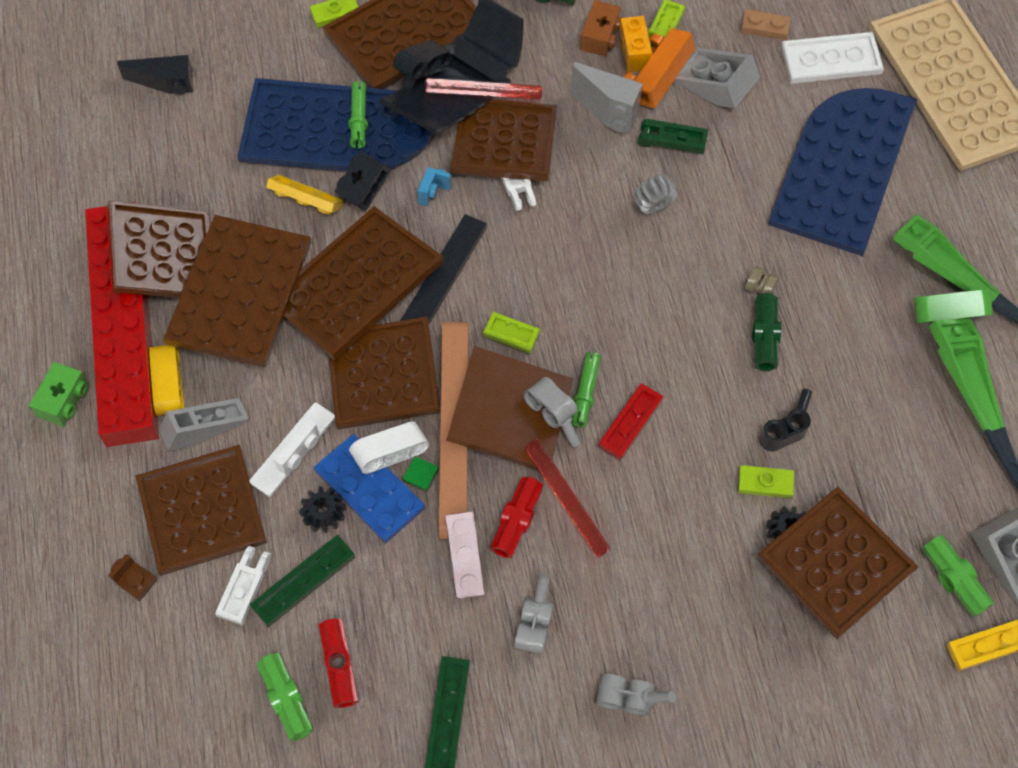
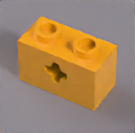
M644 16L621 18L619 38L626 72H641L652 56Z

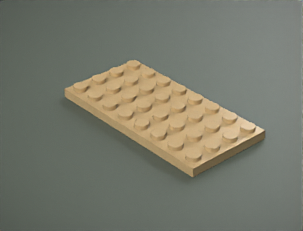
M935 0L870 23V31L873 32L875 39L912 97L917 99L918 107L959 171L1018 151V92L956 0Z

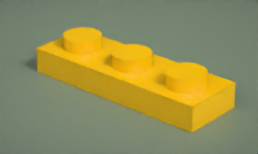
M282 175L268 178L266 188L274 190V193L278 196L292 197L296 199L297 203L315 206L319 212L331 214L342 209L344 201L341 198Z
M1018 620L949 642L946 646L958 672L1018 652Z

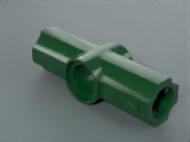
M773 293L758 295L755 300V320L752 330V342L755 343V368L765 372L777 369L779 363L778 344L781 339L782 327L781 322L778 321V297L774 296Z

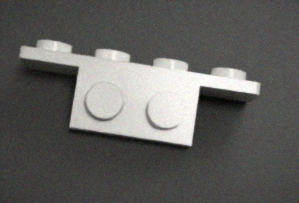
M314 403L250 479V484L266 496L271 497L289 474L299 466L308 451L317 444L318 439L335 420V415L318 403Z

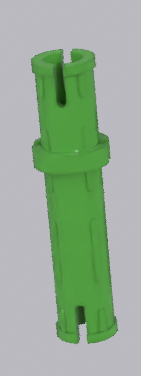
M359 81L351 84V118L349 119L348 126L351 130L350 145L353 148H356L357 140L358 148H363L366 145L365 130L368 126V121L365 119L367 86L362 81L361 89H358Z
M591 352L585 354L578 392L573 398L577 406V413L572 416L571 423L577 428L579 427V422H581V428L587 427L589 410L594 404L592 396L601 361V355L593 352L592 358H590Z

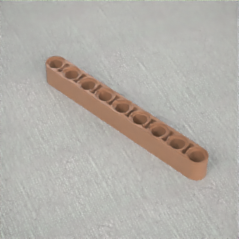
M442 322L440 540H449L446 515L466 513L468 506V447L446 441L468 368V322Z

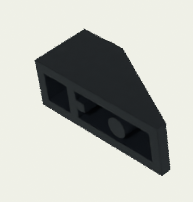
M188 55L117 61V66L124 80L168 94L193 92V68Z

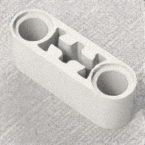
M412 421L361 438L350 446L349 452L364 474H368L421 455L428 449L429 442L416 422Z

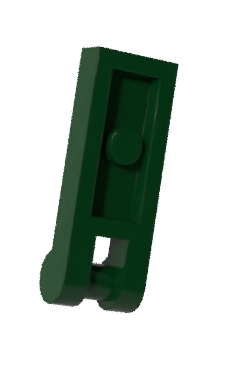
M652 119L642 120L640 127L642 133L638 137V144L640 146L649 147L653 145L704 154L708 129Z

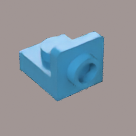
M427 167L418 188V204L428 206L431 198L436 197L438 188L450 190L451 174L442 169Z

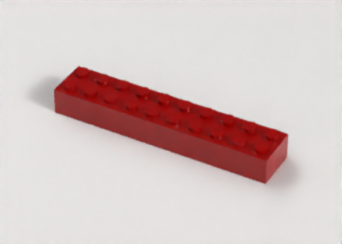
M107 206L85 209L98 435L106 447L159 439L158 416H156L152 395L149 356L152 338L148 295L112 291Z

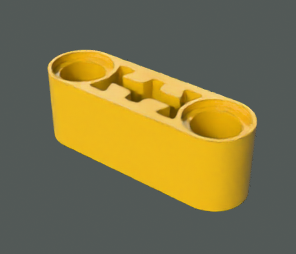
M167 344L150 347L149 356L154 410L156 416H164L167 411L184 408L179 349L176 346Z

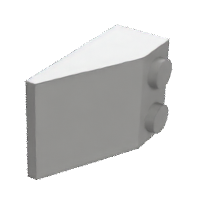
M696 47L694 53L674 80V83L717 106L736 108L759 80L760 74L753 55Z
M574 62L571 95L606 127L617 132L630 134L639 114L643 83Z
M1018 508L973 532L972 535L983 558L1018 606Z

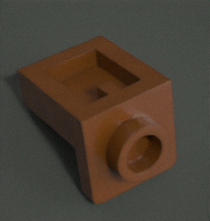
M127 554L112 565L108 575L114 584L139 602L157 582V578L134 562Z

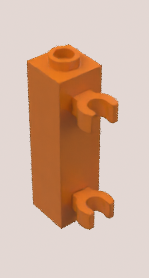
M671 28L665 38L659 34H653L649 41L654 43L651 48L654 53L637 77L632 73H625L624 78L643 83L640 105L655 109L692 56L695 46L692 33Z

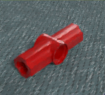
M522 476L512 500L507 502L500 519V527L490 547V550L496 553V555L512 559L523 533L528 531L534 516V508L543 490V484L537 479L530 476Z
M332 618L324 620L318 626L334 708L351 707L359 703L343 619ZM337 658L346 660L341 668L335 669L331 667L332 662Z

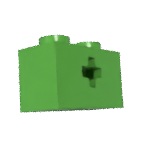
M53 362L30 402L29 408L36 417L64 427L67 421L73 417L79 399L86 394L89 382L82 371Z

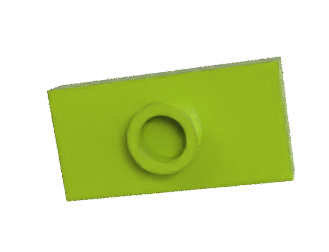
M329 0L311 5L310 11L316 27L320 28L354 10L358 5L356 0Z
M664 0L648 31L649 38L653 34H659L665 38L671 28L677 29L686 6Z
M496 312L492 313L483 331V337L531 354L540 335V328Z
M740 465L738 493L792 499L794 492V470Z

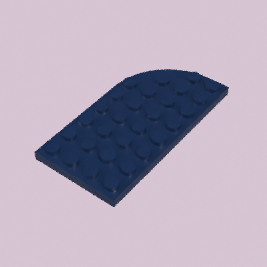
M255 78L237 157L239 162L348 171L351 159L362 150L386 165L389 169H392L416 157L426 148L434 133L380 103L381 98L399 90L367 88L365 119L368 121V126L365 130L366 145L363 148H358L357 140L356 148H353L350 145L351 130L348 126L349 119L351 118V86Z
M858 88L840 92L823 101L812 112L805 124L768 225L863 256L917 99L883 89Z

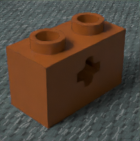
M594 0L581 33V51L607 57L609 49H613L616 43L617 35H615L616 30L620 31L621 18H623L620 17V6Z

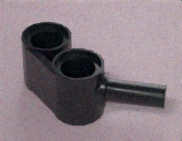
M802 389L796 409L789 412L787 417L766 422L760 435V444L765 450L774 452L805 437L811 424L810 415L806 412L812 395L811 390ZM791 423H798L802 428H796ZM768 433H775L779 438H772Z

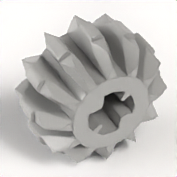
M656 175L654 178H649L646 182H642L641 186H638L634 193L635 202L644 214H655L657 211H662L665 207H669V204L673 203L677 196L674 183L666 175Z

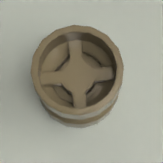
M756 266L747 281L745 289L751 292L757 291L760 295L773 293L779 276L774 274L768 275L764 273L763 269Z

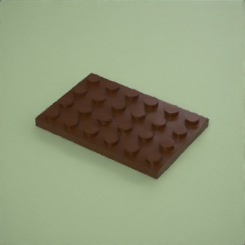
M370 0L324 25L323 30L369 88L383 89L406 76L393 67L394 58L399 51L429 40H434L441 46L452 43L457 35L462 34L466 30L476 6L470 0Z
M373 206L301 269L283 319L335 361L444 263L443 256Z
M214 215L164 335V343L265 368L311 245V237Z

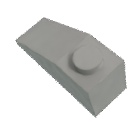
M235 398L167 411L159 431L168 451L194 446L248 422L249 418L240 399Z

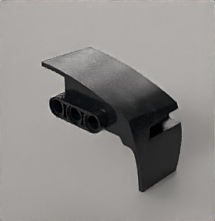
M479 0L466 30L462 34L457 35L452 43L441 46L434 40H429L402 49L397 53L393 61V67L406 75L402 88L391 95L381 98L380 103L434 134L455 125L484 106L510 84L511 79L506 76L509 70L517 67L523 42V18L494 0Z

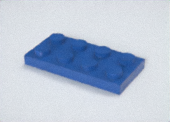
M353 433L313 468L323 481L334 489L336 494L340 493L342 495L343 501L386 544L426 509L425 504L388 467L364 474L349 452L350 446L359 440Z

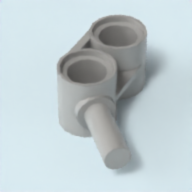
M543 377L524 391V399L530 408L535 411L543 408L542 415L545 421L553 428L562 427L571 447H576L581 443L571 423L572 416L577 413V406L570 396L560 390L548 377Z
M547 573L539 574L535 596L532 598L526 597L521 616V621L523 622L519 624L514 648L541 655L546 641L547 627H549L554 603L548 602L546 598L550 575Z
M602 674L596 704L608 709L624 710L635 715L648 716L650 715L651 706L655 703H673L676 695L673 691H654L655 686L643 680H630L628 685L626 684L627 680L621 676Z

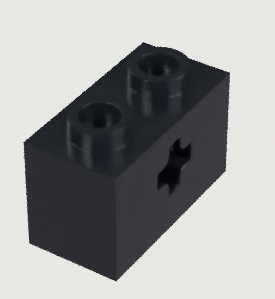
M360 150L351 159L348 171L338 180L337 188L334 192L366 212L392 170Z

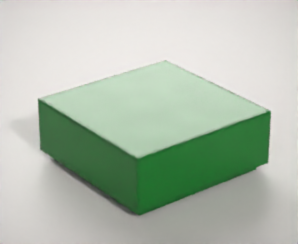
M414 456L403 477V482L428 492L439 471V467Z

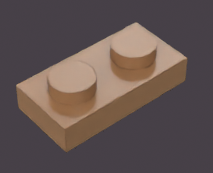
M745 9L741 33L787 40L791 17Z

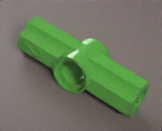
M943 535L935 537L922 547L923 552L939 572L938 577L943 587L948 592L955 593L972 617L978 616L994 604L993 600L977 581V573L968 560L960 558Z
M279 652L262 657L256 664L268 689L266 691L276 715L279 714L289 740L293 742L307 737L314 730L303 708V700L294 680L290 678Z

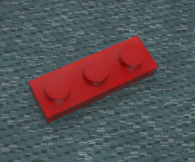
M641 383L603 436L598 447L617 459L622 460L663 401L664 396Z

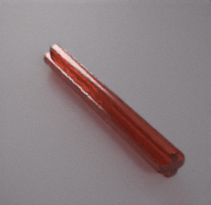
M427 78L425 81V92L533 100H540L543 93L542 86L433 78Z
M535 439L529 442L525 447L526 451L596 556L602 557L610 551V546L540 441Z

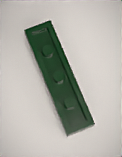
M337 534L250 603L251 608L269 628L355 559V554Z
M441 656L425 768H455L470 667L469 659Z

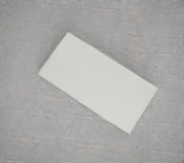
M873 32L782 41L781 44L790 84L879 75L884 70Z

